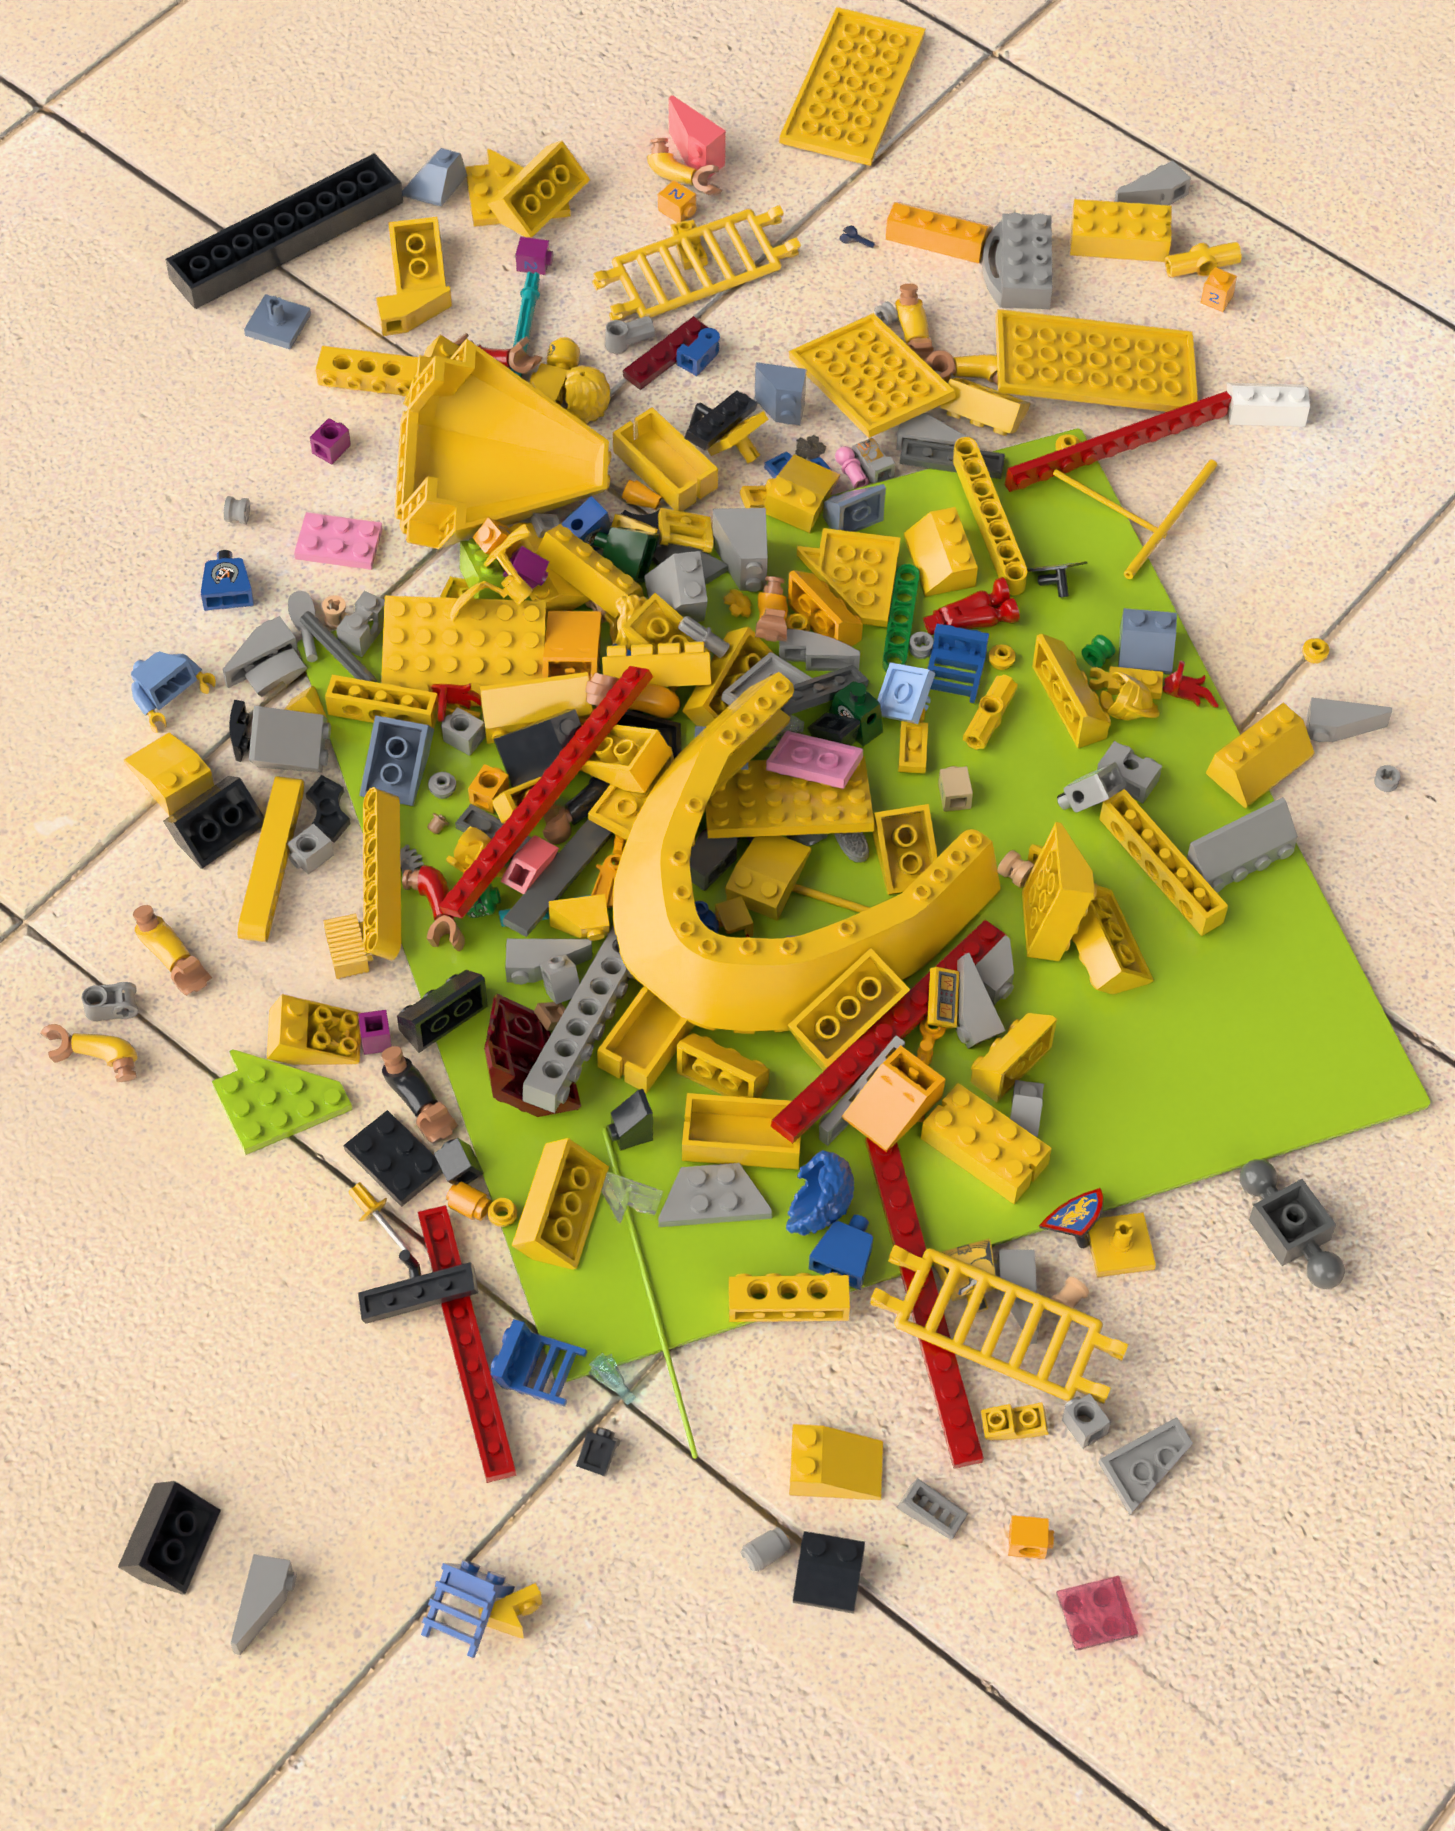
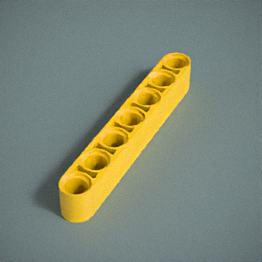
M970 437L959 438L954 445L953 463L998 578H1005L1010 595H1019L1023 593L1026 587L1027 567L976 441Z
M276 776L274 779L239 918L238 939L267 942L269 939L290 853L288 842L294 837L303 800L304 779Z
M372 787L367 791L363 801L364 951L392 961L398 956L401 949L400 800L396 795Z

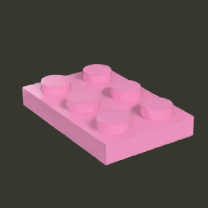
M306 512L294 552L295 559L372 570L383 530L382 523Z
M786 731L767 760V770L844 789L863 758V749Z

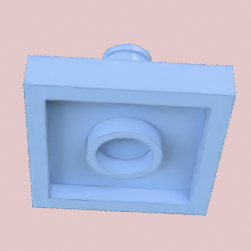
M890 663L877 699L881 705L882 717L918 724L923 708L926 711L929 707L925 702L930 703L931 701L928 693L935 673L928 669Z

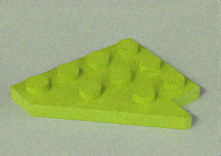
M234 1049L230 1050L229 1053L237 1071L212 1081L213 1088L245 1155L353 1110L341 1082Z

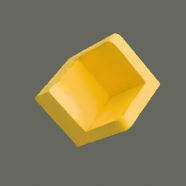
M742 896L715 904V916L718 920L719 928L724 926L727 934L744 929L746 935L748 934L749 937L753 936V921Z

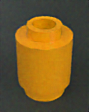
M460 1182L458 1185L453 1184L446 1195L448 1208L471 1220L477 1219L482 1221L488 1214V1208L492 1203L487 1198V1194L464 1182Z

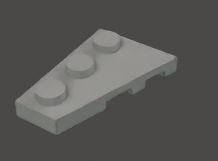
M1176 1417L1106 1455L1098 1463L1130 1515L1189 1449L1193 1442Z

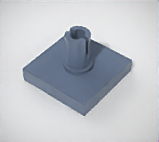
M265 294L244 328L245 336L291 350L311 316V309L283 300L280 297L277 298V296Z

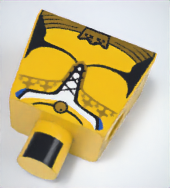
M990 1239L942 1251L946 1255L995 1275ZM933 1262L944 1284L950 1269ZM961 1274L952 1293L951 1300L958 1301L967 1298L969 1302L977 1280ZM988 1286L986 1293L992 1291L994 1287ZM985 1296L977 1313L989 1309Z

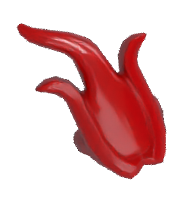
M1184 661L1179 662L1176 672L1164 679L1165 686H1163L1162 690L1166 694L1192 701L1197 707L1200 705V698L1206 699L1212 707H1219L1209 689L1202 687L1206 679L1205 675L1198 679L1183 675Z
M471 683L467 685H431L432 692L438 695V722H443L445 719L447 703L464 705L470 709L471 701L481 706V695L471 690Z

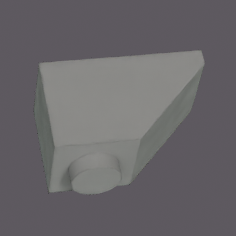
M1006 935L976 965V969L993 1005L1001 998L1006 999L1014 988L1012 985L1014 969L1010 938Z

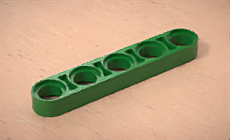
M903 564L896 571L882 667L885 672H887L889 667L887 662L889 658H899L902 661L901 665H906L920 577L918 568L912 564ZM909 573L915 578L911 581H905L900 576ZM901 594H907L912 599L910 601L903 602L900 601L897 597ZM904 615L908 620L904 623H899L895 621L894 617ZM894 636H900L905 641L901 644H895L890 639Z

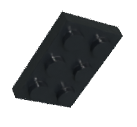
M388 1110L343 1145L344 1151L401 1207L443 1173L436 1157Z

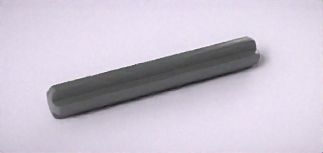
M307 611L300 617V622L356 679L377 682V679L313 613Z

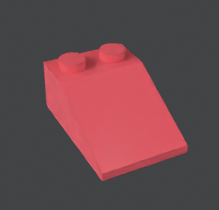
M671 95L669 97V133L686 166L699 170L706 165H715L720 170L725 166L726 131Z

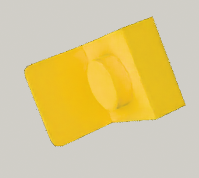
M531 1584L495 1601L486 1627L523 1639V1628L517 1616L520 1614L522 1616L529 1615L535 1612L538 1606L542 1605L541 1592L537 1584ZM482 1607L478 1609L479 1617H481L483 1611Z

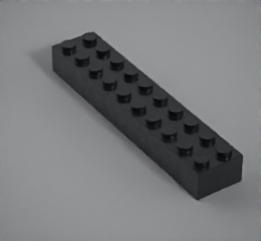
M373 153L166 258L169 279L192 307L197 309L403 203L401 181Z

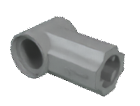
M648 316L626 323L621 320L608 322L605 331L606 349L611 353L619 354L624 352L629 344L655 337L653 321Z

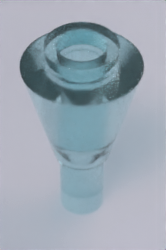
M601 1353L589 1364L592 1367L589 1374L612 1391L615 1390L626 1405L636 1398L624 1383L625 1381L612 1354L605 1356L604 1353Z

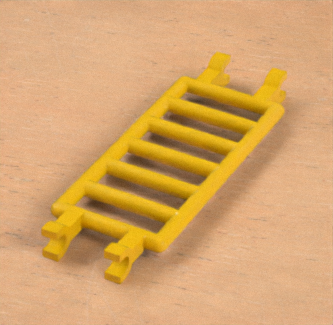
M780 205L757 216L749 208L616 256L612 259L614 268L594 272L593 276L595 279L592 280V283L597 291L610 283L621 280L631 301L611 305L610 309L612 312L609 313L611 321L622 320L634 313H638L640 318L648 316L652 318L779 271L782 267L780 259L799 255L797 249L801 248V244L796 237L783 245L773 248L768 240L763 227L782 223L780 216H783L784 212ZM744 220L748 221L769 264L756 267L734 224ZM722 228L727 230L747 272L734 275L712 232ZM700 236L704 237L725 280L715 284L712 283L690 240ZM679 244L682 245L704 288L690 292L668 248ZM657 252L660 253L681 296L668 300L646 256ZM637 260L659 303L658 305L646 309L624 264Z
M893 1246L888 1262L906 1267L916 1273L904 1300L895 1298L887 1292L875 1288L870 1305L897 1314L894 1321L897 1329L1065 1401L1072 1400L1076 1391L1085 1395L1090 1393L1095 1401L1102 1404L1105 1403L1111 1388L1092 1382L1082 1376L1094 1348L1122 1361L1129 1344L1101 1335L1100 1333L1103 1328L1101 1320L932 1248L927 1249L923 1257L920 1258L901 1247ZM933 1262L950 1270L926 1326L923 1327L908 1319ZM963 1274L977 1280V1283L953 1339L936 1331L958 1279ZM991 1286L1005 1292V1295L983 1347L979 1351L965 1345L964 1342L987 1288ZM1017 1297L1033 1304L1011 1359L1007 1363L993 1357L992 1354ZM1045 1309L1061 1316L1039 1371L1035 1375L1021 1369L1020 1366ZM1074 1321L1088 1327L1089 1330L1065 1387L1048 1379L1070 1325Z

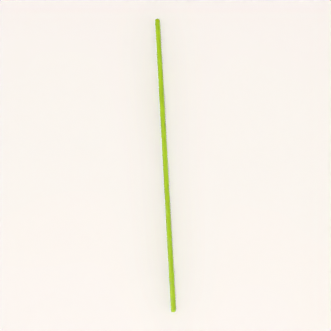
M604 1127L602 1132L692 1457L696 1459L698 1457L696 1445L607 1127Z

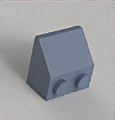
M756 362L755 400L775 422L801 425L805 405L807 369Z
M1124 608L1120 625L1118 667L1161 671L1163 674L1171 675L1176 640L1177 613Z

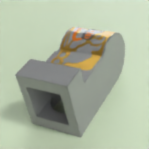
M869 438L852 446L855 458L859 459L860 467L871 484L894 478L895 462L890 456H885L874 438ZM878 473H885L882 477L878 478Z

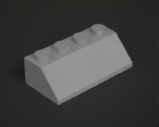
M1282 797L1190 843L1187 860L1217 893L1225 885L1233 881L1240 882L1249 873L1255 870H1264L1271 862L1279 858L1286 859L1294 852L1298 836L1286 800Z

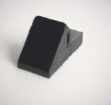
M826 712L807 728L812 737L851 746L856 741L860 722L855 718Z

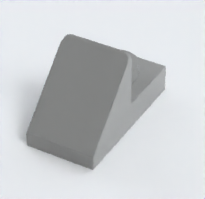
M1015 1080L1010 1119L1035 1137H1038L1044 1084Z

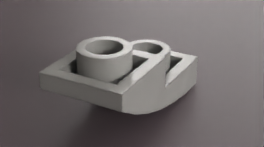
M292 648L262 662L246 673L245 677L256 693L263 697L282 681L288 685L308 668Z

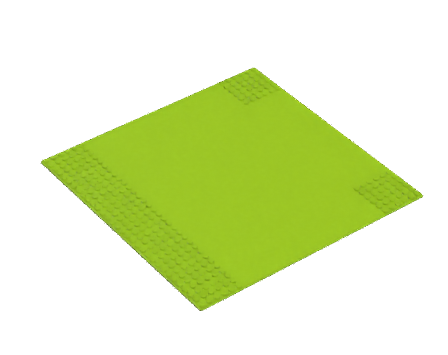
M1079 428L992 451L1005 454L1001 479L991 478L1027 569L1087 561V564L1066 568L1069 596L1058 597L1057 584L1044 586L1038 584L1039 575L1056 574L1055 569L1028 572L1026 587L1023 593L1014 596L1010 595V598L1015 599L1020 614L1019 622L1007 623L1000 621L992 627L968 629L989 634L987 654L975 703H970V697L930 689L928 696L931 701L930 703L925 702L929 706L925 711L924 723H928L925 773L898 772L900 720L882 717L883 733L864 747L857 741L851 745L863 749L873 813L929 804L937 856L962 832L974 829L983 833L993 842L998 870L999 864L1011 850L1019 853L1022 860L1028 861L1031 845L1044 846L1055 822L1062 823L1092 869L1094 883L1112 890L1154 979L1150 984L1117 994L1098 991L1090 983L1089 972L1080 961V953L1072 940L1069 950L1063 953L1060 961L1027 957L1022 901L1023 888L1013 884L1011 878L1003 877L998 873L1001 887L1000 892L929 963L908 979L902 980L909 989H912L930 972V968L935 967L984 920H987L1010 938L1014 969L1012 985L1014 988L1006 999L1001 998L994 1005L1005 1031L971 1048H967L966 1043L960 1041L956 1028H947L945 1034L940 1039L935 1040L932 1062L928 1066L945 1078L942 1098L925 1114L924 1121L938 1105L942 1106V1100L957 1083L1010 1118L1014 1086L998 1102H995L971 1083V1066L979 1056L984 1057L989 1052L992 1043L1000 1037L1002 1039L1008 1033L1009 1027L1016 1019L1021 1020L1027 1013L1052 1015L1057 1019L1051 1049L1019 1080L1044 1084L1037 1138L1052 1148L1050 1160L1047 1167L1034 1182H1030L1029 1188L1015 1204L1005 1199L921 1139L923 1122H917L897 1141L926 1249L932 1248L939 1252L990 1239L991 1247L1046 1230L1039 1228V1225L1049 1214L1068 1200L1091 1190L1101 1188L1104 1197L1103 1211L1110 1210L1242 1168L1251 1160H1267L1427 1109L1430 1105V1099L1297 843L1295 844L1294 852L1286 859L1279 858L1271 862L1264 870H1255L1240 882L1233 881L1225 885L1217 893L1228 905L1224 923L1201 936L1099 820L1103 802L1079 812H1074L1072 807L1066 810L1060 807L1057 796L1064 793V787L1074 780L1097 770L1098 763L1114 741L1130 747L1136 756L1142 759L1145 757L1152 758L1162 765L1159 781L1144 803L1135 801L1186 859L1191 842L1275 801L1270 791H1268L1245 809L1206 774L1214 755L1237 738L1240 733L1178 614L1172 673L1178 670L1179 662L1184 661V676L1198 679L1205 675L1206 679L1202 687L1209 689L1219 705L1218 708L1212 707L1204 698H1200V705L1197 707L1192 701L1170 696L1162 690L1161 700L1152 699L1153 703L1158 706L1159 717L1121 720L1109 715L1111 726L1108 730L1107 739L1077 748L1035 673L1032 665L1036 638L1039 634L1064 641L1068 650L1073 651L1080 671L1083 670L1085 672L1089 685L1090 679L1098 680V678L1090 677V671L1093 667L1084 660L1081 651L1086 645L1091 644V640L1096 635H1103L1114 645L1115 654L1110 659H1106L1101 669L1109 672L1110 666L1118 667L1120 625L1124 608L1177 613L1149 558H1147L1132 579H1127L1124 576L1125 570L1143 548L1127 517L1056 476L1009 492L1005 487L1008 468L1057 451L1055 445L1056 440L1060 436L1069 434L1076 436L1080 442L1086 441L1087 438ZM1098 461L1091 465L1073 469L1069 473H1064L1121 506ZM930 468L845 491L849 492L882 484L886 487L883 521L857 532L899 537L900 547L896 571L903 564L914 565L904 538V532L931 511L952 507L957 509L978 567L976 587L925 597L919 581L911 636L917 632L928 633L923 617L933 615L934 610L961 600L975 592L982 590L988 594L991 593L993 583L998 579L957 472ZM841 492V493H837V494H834V495H830V497H832V496H838V495L843 494V493H845V492ZM823 510L810 533L766 514L767 576L785 579L784 584H781V588H783L782 595L787 597V618L792 614H796L788 605L789 572L796 570L813 573L797 556V546L820 548L823 528L830 529L823 518ZM714 547L711 553H707L722 561ZM653 561L651 562L649 572L657 567ZM729 571L705 585L708 601L705 619L697 623L706 629L710 627L711 632L722 640L727 632L748 626L755 633L756 623L759 621L760 615L758 593H763V591H741L743 596L746 595L750 599L752 613L748 618L742 617L741 614L735 617L731 615L730 605L725 604L723 600L730 593L731 589L740 591ZM909 573L900 576L905 581H911L915 578ZM636 582L642 587L644 596L648 599L646 583ZM901 594L897 597L900 601L907 602L912 599L907 594ZM584 603L572 611L593 610ZM904 615L894 617L895 621L899 623H904L908 620ZM373 620L367 623V625H369L370 630L374 623ZM607 621L601 624L600 674H603L602 657H607V646H612V640L609 635L611 628ZM863 624L862 641L852 647L860 651L859 671L869 680L866 689L877 700L887 673L882 667L887 627ZM383 629L363 657L353 654L377 679V683H381ZM337 630L331 631V633L338 639ZM313 636L317 660L309 662L306 657L303 639L297 642L298 651L302 661L308 668L305 671L310 685L316 688L327 720L331 723L329 739L363 833L364 797L359 795L374 723L328 715L325 695L332 675L349 678L355 677L315 636ZM894 636L890 639L895 644H901L905 641L900 636ZM760 638L779 657V641H766L765 638ZM922 643L921 645H917V647H921L922 645L926 646V644ZM996 645H1007L1015 651V662L1006 670L994 668L989 661V652ZM908 650L906 666L928 669L931 655L927 658L919 659L912 656ZM710 652V661L715 655L712 652ZM892 657L887 660L889 664L902 663V661L896 657ZM786 661L811 678L833 672L806 670V662ZM936 663L934 665L938 667L949 668L976 674V671L961 669ZM1004 674L1012 677L1013 681L1018 684V688L1002 715L1001 724L995 728L984 749L976 750L969 747L963 741V735L979 708L980 700L986 696L996 676ZM1163 674L1162 688L1165 686L1164 679L1170 674ZM934 677V679H937V680H942V681H947V682H952V683H957V684H962V685H967V686H973V684H970V683H965V682H960V681H955V680H950V679H945V678ZM697 685L680 686L675 691L681 702L680 709L673 717L662 718L681 723V751L695 738L696 725L682 710ZM1103 687V688H1101V689H1099V690H1092V689H1091V691H1095V692L1097 693L1098 698H1099V705H1100V693H1101L1103 690H1104V691H1107L1108 688H1106V687ZM1112 695L1114 702L1116 701L1118 695ZM833 700L788 715L791 717L789 724L750 761L768 759L786 731L811 736L807 727L826 712L829 713ZM592 704L593 710L597 708V705ZM471 707L468 709L480 712L479 719L483 721L482 707ZM437 718L429 757L414 805L400 804V850L406 845H409V851L416 849L417 854L414 856H422V860L417 863L423 862L424 865L433 866L441 871L446 878L450 891L463 875V872L450 865L446 858L449 855L454 858L455 847L463 834L462 831L456 829L455 822L470 805L468 788L484 764L492 768H500L505 773L506 771L495 743L487 744L485 738L469 756L443 741L442 722H438ZM952 766H967L973 792L971 809L944 812L938 785L940 769ZM580 770L553 805L565 808L564 804L588 785L590 778H592L591 775ZM446 772L455 778L456 789L451 796L441 799L430 792L428 783L434 774ZM483 810L500 820L496 811L494 814H492L486 810ZM705 810L695 835V842L700 833L707 829ZM433 813L443 815L446 818L445 820L449 822V825H445L439 834H434L428 829L429 823L434 818ZM542 817L528 836L532 838L536 835L548 842L542 832L546 827L544 817ZM588 817L575 825L569 822L571 835L565 842L555 844L559 848L558 853L588 820ZM863 832L869 847V857L864 862L852 861L839 846L834 833H829L826 839L808 846L812 850L796 882L798 885L870 908L902 894H887L873 832ZM615 834L611 836L558 900L592 894L600 873L596 865H603L604 860L608 856L613 855ZM741 837L737 842V860L706 891L692 883L694 902L703 901L707 903L708 909L715 914V904L727 901L725 887L736 864L750 845L747 837ZM509 859L508 862L505 864L506 868H508L509 864L511 863V859ZM401 871V944L420 998L422 999L428 991L436 990L445 984L452 975L460 974L464 970L482 974L485 978L488 1007L436 1041L476 1158L484 1172L482 1175L491 1201L493 1202L498 1198H506L516 1205V1220L511 1225L501 1227L538 1334L588 1351L586 1357L576 1354L565 1382L663 1352L602 1132L604 1127L611 1124L610 1113L639 1089L626 1083L624 1075L619 1079L598 1068L597 1050L641 991L643 985L635 982V978L629 979L624 998L618 999L616 1002L617 1006L613 1018L606 1020L605 1030L601 1039L595 1040L593 1043L594 1047L590 1059L583 1061L581 1074L577 1082H575L581 1102V1107L578 1110L536 1117L527 1112H522L509 1104L499 1102L493 1098L484 1049L494 996L500 994L532 1010H535L538 1003L554 1002L546 993L543 979L525 984L507 982L505 969L507 939L580 938L550 927L549 919L541 920L527 937L509 927H501L499 911L512 909L524 894L502 883L501 877H495L491 884L493 888L498 887L501 903L497 904L496 912L493 915L469 918L466 914L463 919L454 917L455 923L465 937L463 949L457 951L449 941L450 934L443 935L440 938L438 947H432L427 940L430 926L435 920L426 896H421L418 890H413L412 887L410 890L403 888ZM791 892L778 921L747 909L753 921V936L750 938L767 939L804 935L859 913L796 892ZM613 908L607 909L610 925L609 932L614 925ZM723 926L718 931V934L727 937H746L744 929L727 934ZM607 936L603 939L592 941V959L576 965L579 983L583 980ZM571 999L561 1002L565 1008H567ZM920 1023L902 1039L905 1042L904 1048L916 1057L923 1039L919 1030ZM695 1025L689 1035L695 1033L701 1037L707 1036L714 1040L716 1044L726 1049L732 1048L738 1051L741 1056L752 1061H760L769 1068V1084L761 1095V1099L792 1101L823 1072L803 1050L791 1031L774 1032V1030L755 1031L754 1034L734 1033V1030L717 1028L713 1031ZM928 1025L930 1029L938 1028L935 1025ZM676 1051L646 1094L653 1112V1141L621 1151L617 1141H611L669 1349L754 1323L729 1322V1277H735L738 1274L765 1276L770 1273H777L782 1276H795L799 1273L824 1276L809 1269V1258L811 1252L831 1225L818 1230L815 1234L811 1231L805 1236L798 1233L792 1234L786 1229L787 1221L790 1219L788 1211L794 1200V1195L806 1182L805 1179L797 1177L800 1167L806 1165L822 1150L834 1152L848 1161L854 1177L853 1199L846 1215H843L837 1221L849 1225L853 1215H861L869 1221L865 1232L873 1236V1246L862 1288L901 1276L899 1266L888 1262L893 1249V1243L865 1143L867 1137L850 1124L827 1146L819 1140V1122L823 1118L821 1116L801 1135L798 1170L741 1165L771 1208V1219L659 1227L658 1218L680 1168L719 1165L717 1163L682 1161V1139L687 1093L721 1094L677 1074ZM841 1098L825 1114L831 1113ZM566 1138L571 1139L609 1166L577 1269L574 1270L532 1260L512 1246L546 1143ZM501 1211L497 1215L506 1216L508 1213ZM849 1286V1292L858 1290ZM756 1293L752 1295V1297L755 1299H763L766 1297L761 1293ZM785 1293L782 1295L786 1299H792L796 1297L792 1293ZM822 1293L812 1294L817 1299L825 1297ZM544 1344L543 1349L547 1357L551 1346ZM560 1349L551 1371L554 1380L567 1351Z

